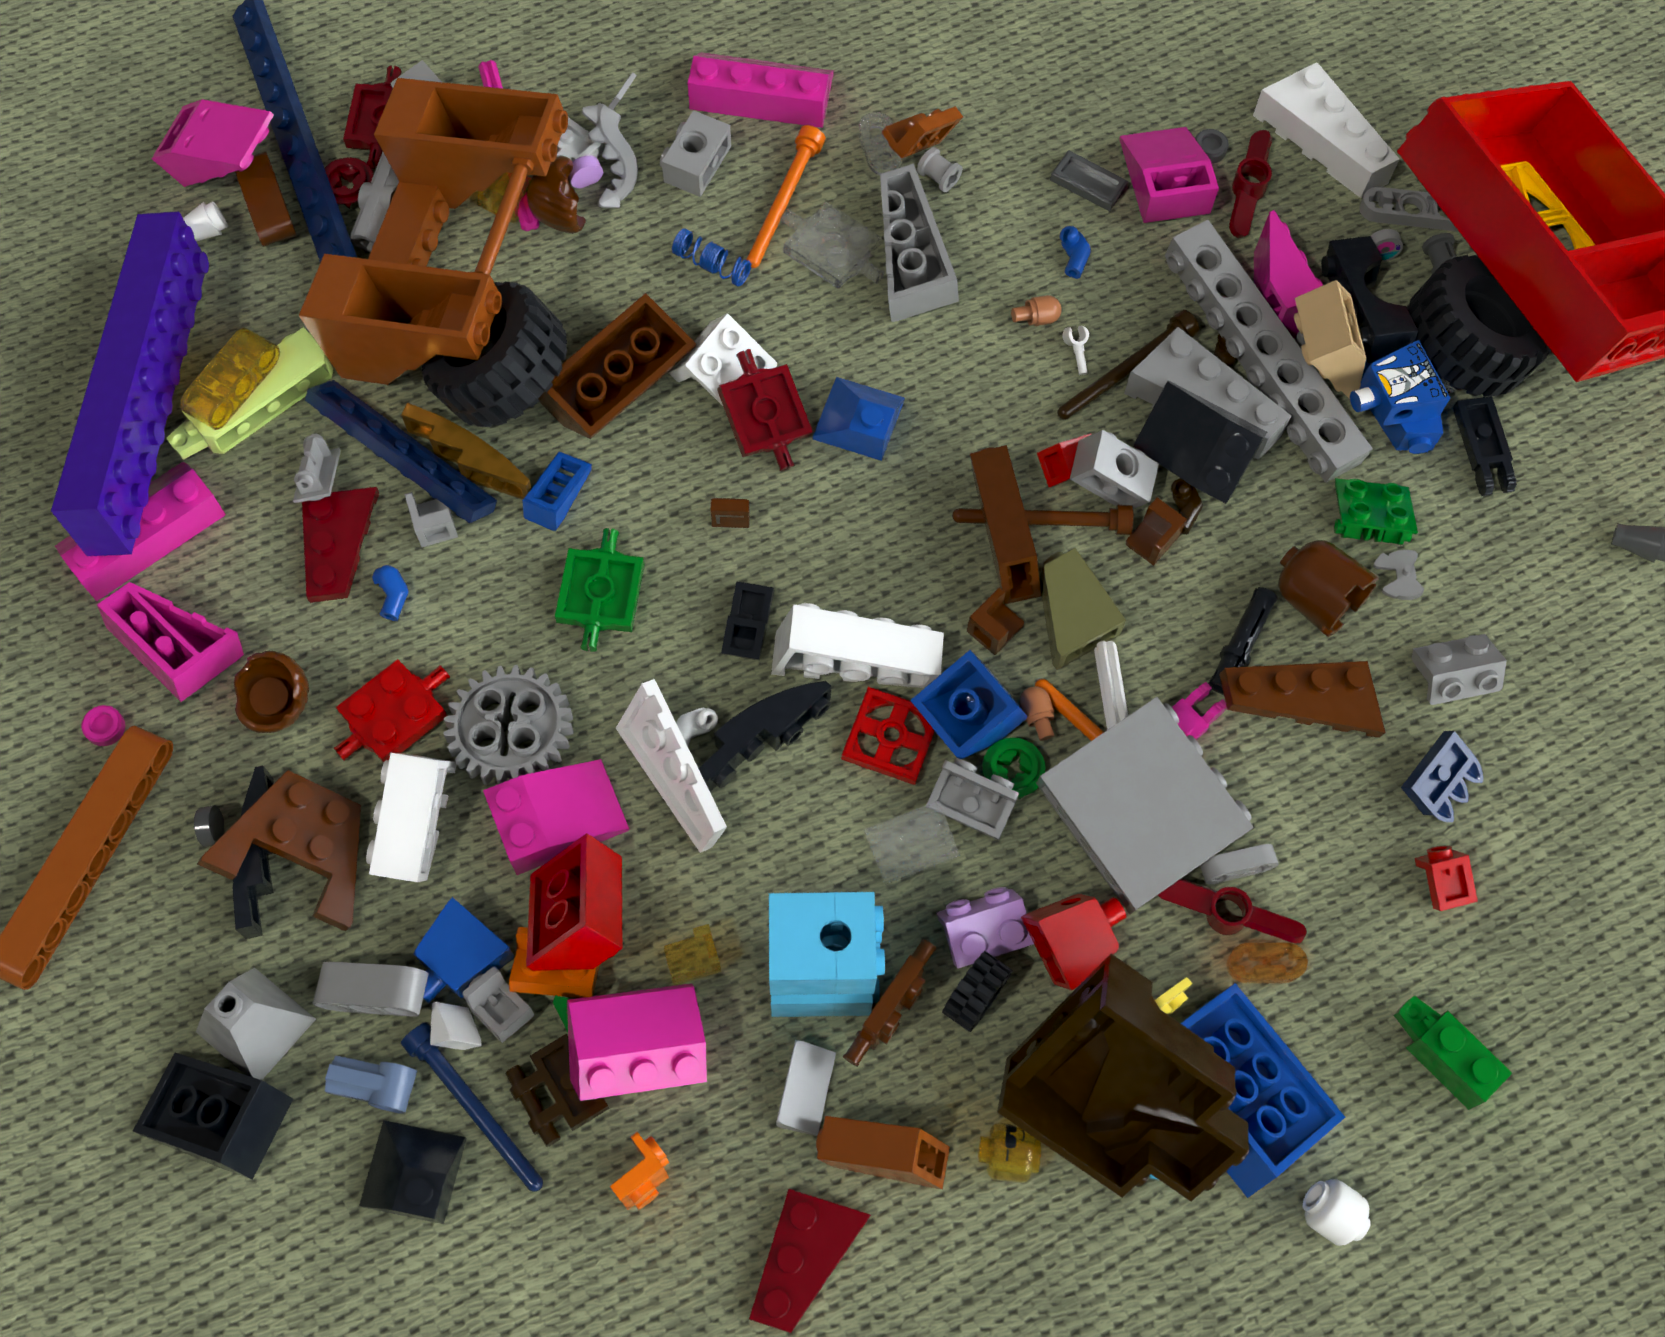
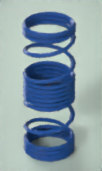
M686 228L678 232L672 244L673 254L681 256L683 259L692 256L695 265H700L701 268L712 274L719 271L722 279L732 275V284L737 287L746 281L751 270V262L745 259L741 262V256L738 257L733 271L728 276L723 277L721 275V268L728 256V250L725 251L721 246L710 242L703 249L699 263H696L694 255L701 244L702 237L700 236L696 240L692 253L688 256H683L691 246L693 233Z

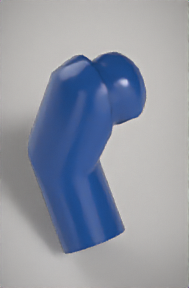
M1067 226L1062 229L1059 236L1062 241V247L1070 258L1065 268V274L1078 279L1081 277L1088 261L1091 248L1076 227Z

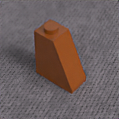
M825 1116L823 1128L819 1130L816 1139L817 1159L834 1168L943 1190L950 1147L920 1128Z

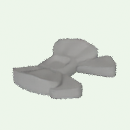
M1397 550L1390 553L1389 556L1385 553L1379 555L1373 567L1383 570H1395L1397 580L1382 589L1383 594L1401 600H1414L1422 596L1424 588L1416 580L1417 576L1414 566L1418 557L1416 551Z

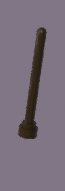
M1184 309L1171 317L1166 331L1060 406L1057 411L1058 417L1063 420L1069 419L1127 377L1177 327L1190 337L1197 335L1200 327L1196 318Z

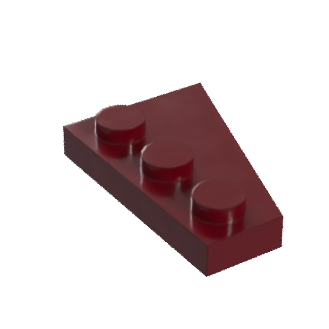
M377 487L331 492L330 496L324 497L321 500L302 502L306 597L310 603L348 598L360 560L359 553L363 539L367 535L371 523L369 519L372 509L378 500L379 490Z
M788 1189L749 1320L792 1333L871 1215Z

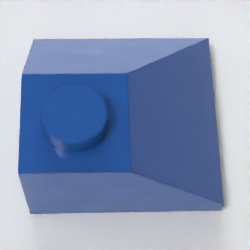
M836 377L813 434V440L882 461L905 398Z

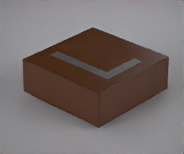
M711 499L712 527L749 528V500Z

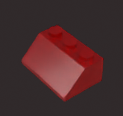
M588 833L530 874L526 967L532 971L594 969L623 949L622 856Z

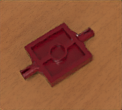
M392 65L387 67L386 78L383 83L373 85L355 83L343 140L346 148L370 150L367 165L372 169H375V165L377 168L383 152L374 133L393 90L391 82L402 73L401 69L397 66H394V69Z
M746 349L745 352L744 350L736 354V357H738L744 374L737 380L719 385L717 391L742 457L762 451H773L780 468L779 470L790 469L795 465L787 446L792 441L810 436L813 431L788 365L785 364L772 369H757L751 349Z

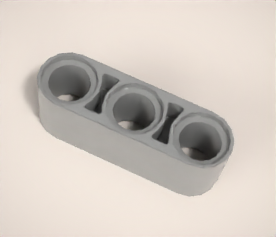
M323 962L313 1005L339 1012L417 1017L420 1014L429 973L418 968L401 965Z

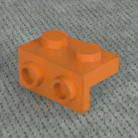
M636 1132L630 1138L644 1160L610 1186L627 1210L634 1205L639 1210L649 1204L659 1194L656 1187L669 1178L664 1167L670 1162L663 1150L652 1136L643 1140L640 1134Z

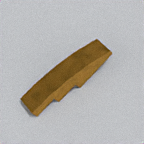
M410 403L406 404L401 416L407 431L429 439L436 456L456 462L461 474L475 484L524 499L532 488L530 480L503 454L472 432L450 420Z

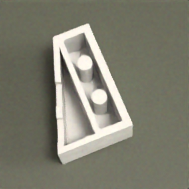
M390 753V759L385 760L381 770V783L385 784L383 798L378 800L374 810L373 820L375 824H378L375 840H371L366 855V862L370 864V875L412 882L427 881L439 836V831L436 830L440 807L446 808L449 797L442 794L447 772L455 773L456 762L412 754Z

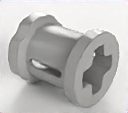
M931 147L921 157L916 171L919 175H927L937 182L942 192H948L959 180L963 168L960 164H952L942 157L938 148Z

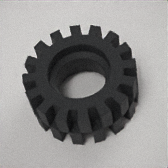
M984 951L966 972L964 978L961 979L957 988L951 994V998L945 1004L942 1013L968 1032H971L991 1007L993 1001L998 997L1013 970Z

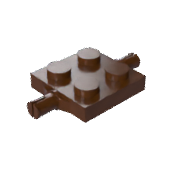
M922 939L914 953L906 959L904 965L864 1022L862 1031L856 1033V1039L846 1054L843 1055V1058L849 1063L858 1067L869 1048L875 1050L880 1041L887 1045L900 1026L899 1021L902 1017L900 1011L903 1007L910 1011L923 991L922 986L926 981L921 977L924 971L923 968L933 952L936 951V947L932 943Z

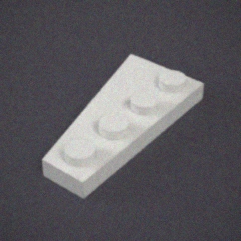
M655 679L642 683L616 726V730L700 853L715 845L727 826Z

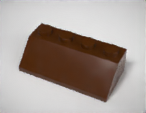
M645 293L562 364L559 376H555L552 380L553 386L547 393L544 392L538 398L539 402L564 427L591 439L695 349L697 344Z

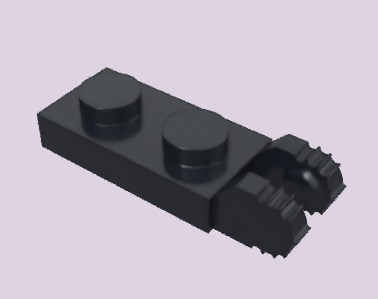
M1493 397L1458 400L1453 406V411L1472 471H1475V481L1479 494L1481 496L1493 494L1494 482L1490 469L1497 468V478L1503 493L1515 491L1517 480L1511 464L1513 458Z

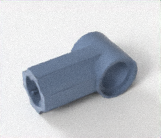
M335 1056L332 1063L329 1064L325 1077V1092L368 1102V1105L381 1110L405 1114L417 1070L396 1063L380 1062V1065Z

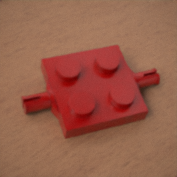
M397 659L335 707L349 724L352 734L333 749L343 761L362 746L374 752L383 763L385 760L390 759V753H402L443 721L444 717L448 716L442 706L435 700L432 691L447 679H450L449 674L439 665L434 671L421 679L411 674L400 660Z

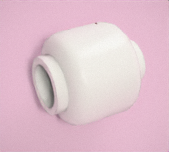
M1330 1179L1325 1182L1318 1181L1305 1195L1303 1209L1305 1210L1307 1225L1330 1242L1338 1246L1346 1245L1353 1240H1361L1367 1234L1370 1228L1368 1201L1338 1179Z

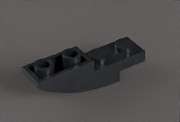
M821 681L786 689L746 708L714 733L715 746L719 750L698 768L709 791L711 792L716 786L719 788L725 787L736 775L737 771L735 769L745 759L750 762L761 753L765 746L764 741L775 751L784 743L787 746L793 744L803 733L804 729L802 726L812 717L815 720L819 719L831 706V685L827 681Z

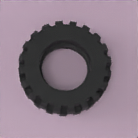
M1477 255L1454 257L1442 263L1414 294L1407 305V309L1418 329L1415 341H1420L1439 378H1444L1450 382L1449 386L1457 390L1465 389L1467 394L1474 396L1483 394V397L1507 394L1527 378L1551 353V349Z
M495 282L502 296V305L499 313L494 316L490 327L489 342L486 346H483L479 360L436 354L421 365L424 383L428 390L463 422L469 425H476L477 427L499 426L507 423L509 418H518L524 414L523 411L529 406L533 407L540 401L538 398L544 392L547 393L553 386L552 380L555 376H559L562 370L561 361L565 360L567 353V338L563 324L528 287L519 283Z

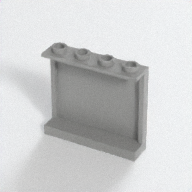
M1155 697L1046 771L1036 782L1129 914L1142 907L1152 898L1254 828L1250 823L1252 817L1246 806L1239 800H1233L1225 789L1227 782L1223 775L1215 767L1210 769L1201 756L1203 755V750L1197 740L1191 735L1186 736L1177 724L1179 723V718L1174 709L1168 703L1162 704L1158 697Z

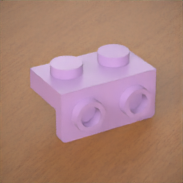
M1006 887L994 888L987 891L983 898L971 902L967 899L953 901L946 905L945 910L937 912L938 920L944 926L952 960L957 969L974 964L984 951L996 957L1034 944L1021 918L1027 914L1023 898L1013 889Z

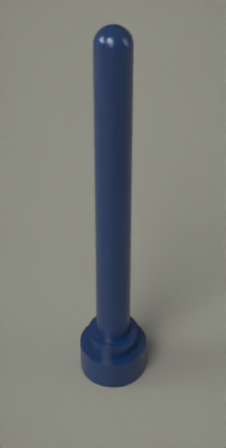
M424 1022L410 1031L401 1041V1045L411 1057L416 1056L419 1061L425 1060L528 1190L532 1192L539 1191L543 1186L542 1177L440 1052L439 1046L430 1045L431 1025L428 1022Z

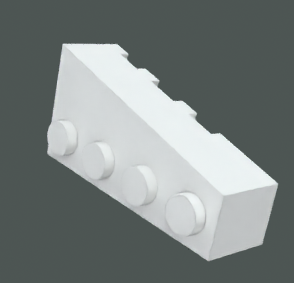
M794 604L776 631L771 675L785 676V669L804 670V678L819 679L820 675L840 673L843 681H865L870 676L877 677L878 684L925 688L941 675L944 633L932 631L926 625L905 626L895 624L889 618L869 619L858 617L852 611L841 610L832 612L821 610L815 604Z

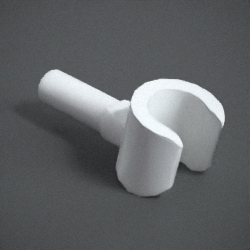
M1078 326L1079 339L1075 341L1072 336L1071 327H1067L1063 331V340L1067 345L1073 346L1079 375H1086L1088 371L1084 355V344L1089 338V331L1084 326Z

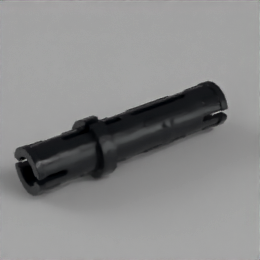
M1264 587L1255 588L1253 596L1229 644L1223 646L1220 652L1221 660L1211 680L1208 682L1213 691L1224 695L1219 675L1224 668L1248 667L1251 661L1250 653L1274 604L1278 600L1277 595L1273 591Z

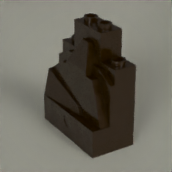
M1110 954L1007 1057L997 1112L1122 1198L1135 1186H1142L1150 1174H1152L1192 1202L1204 1190H1211L1218 1182L1220 1176L1232 1165L1237 1166L1242 1163L1249 1152L1248 1122L1228 1109L1236 1096L1235 1067L1215 1054L1212 1045L1160 1010L1152 997L1153 982L1113 954Z

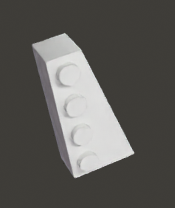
M1317 62L1262 89L1253 116L1261 122L1267 121L1276 128L1275 133L1285 141L1289 138L1303 149L1302 154L1311 161L1316 159L1327 167L1326 172L1358 197L1362 198L1370 188L1383 187L1389 183L1399 162L1398 156Z

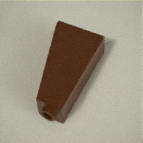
M1007 445L996 448L989 447L970 453L973 477L999 585L1006 592L1003 601L1004 605L1040 597L1041 589L1037 554Z

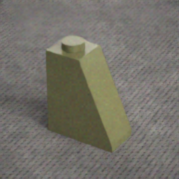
M1076 548L1065 554L1057 552L1046 559L1039 580L1052 664L1058 670L1094 650L1098 642H1107L1120 636L1126 619Z

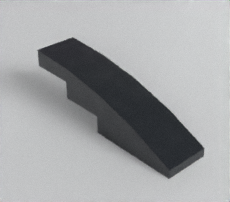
M263 765L254 769L242 806L241 816L274 784L273 777ZM253 843L250 845L237 876L233 879L235 930L245 939L263 935L257 897L273 893L268 855L274 853Z

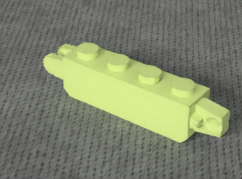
M303 327L296 333L286 336L280 344L264 355L257 356L251 364L235 375L225 378L212 391L203 397L195 399L190 406L182 411L186 420L167 437V440L183 460L207 447L213 453L224 454L303 399L307 394L308 388L330 380L333 374L331 362L311 333Z

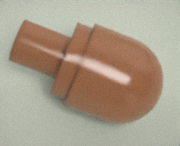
M1053 296L1033 297L1025 302V306L1012 308L1011 316L1013 322L1027 320L1029 325H1047L1059 319L1062 308L1058 299Z
M1033 686L1027 688L1022 692L1019 699L1020 707L1028 716L1025 722L1028 723L1029 727L1035 726L1040 741L1048 740L1054 737L1050 721L1055 718L1053 714L1055 711L1050 696L1041 687Z

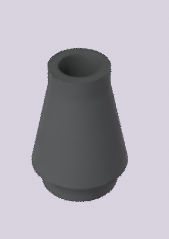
M1617 523L1611 545L1621 547L1653 563L1655 560L1665 562V527Z

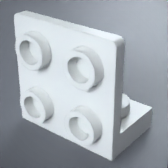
M727 313L707 325L694 341L697 344L696 348L678 362L668 373L677 382L691 377L699 382L723 406L717 388L719 385L737 380L744 374L738 357H736L737 353L751 349L757 369L777 367V362Z

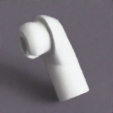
M699 708L681 715L676 724L687 746H689L691 738L705 734L716 727L718 716L710 708Z

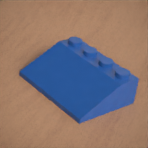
M1236 983L1180 1023L1212 1045L1215 1054L1235 1067L1236 1096L1228 1109L1248 1122L1249 1152L1242 1163L1237 1166L1232 1165L1226 1172L1247 1198L1277 1178L1345 1118Z

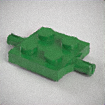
M609 528L603 529L600 548L591 550L568 548L555 620L556 623L576 625L584 628L582 644L580 646L584 651H588L589 648L590 652L597 650L600 631L632 632L645 563L643 557L628 556L615 550L619 532L613 528L611 529V534Z

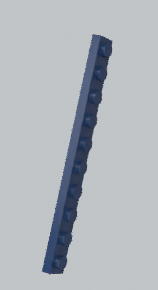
M245 0L237 7L232 17L265 109L274 114L270 123L319 261L321 263L324 254L357 258L263 0Z

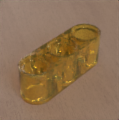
M248 328L239 329L184 392L180 404L181 410L214 430L222 428L277 364L280 355L279 347Z

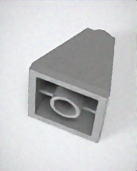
M254 967L229 981L204 1008L196 1033L242 1073L263 1080L312 1025L316 1018Z

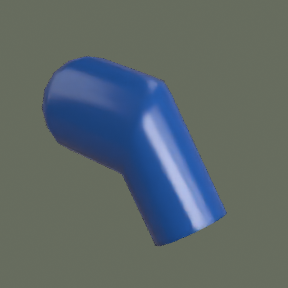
M384 565L377 568L372 576L374 584H379L378 586L387 595L379 614L385 619L397 621L409 590L398 569L390 565Z

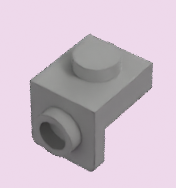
M492 967L485 974L474 978L469 987L463 991V996L472 1013L501 1043L506 1041L535 1016L531 1007L516 992H510L509 985L496 967Z

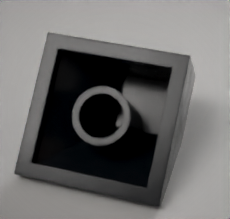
M383 1120L359 1206L444 1224L467 1138Z

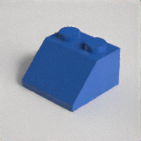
M971 650L966 652L910 700L959 759L966 758L1002 740L1028 717L985 664Z

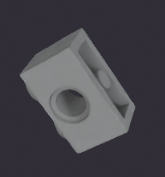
M693 110L687 121L680 123L671 147H666L661 155L660 167H662L664 182L701 197L731 148L730 125Z
M1101 430L1078 442L1070 480L1114 506L1133 505V509L1150 503L1159 464L1145 456L1142 451L1120 441L1114 434Z

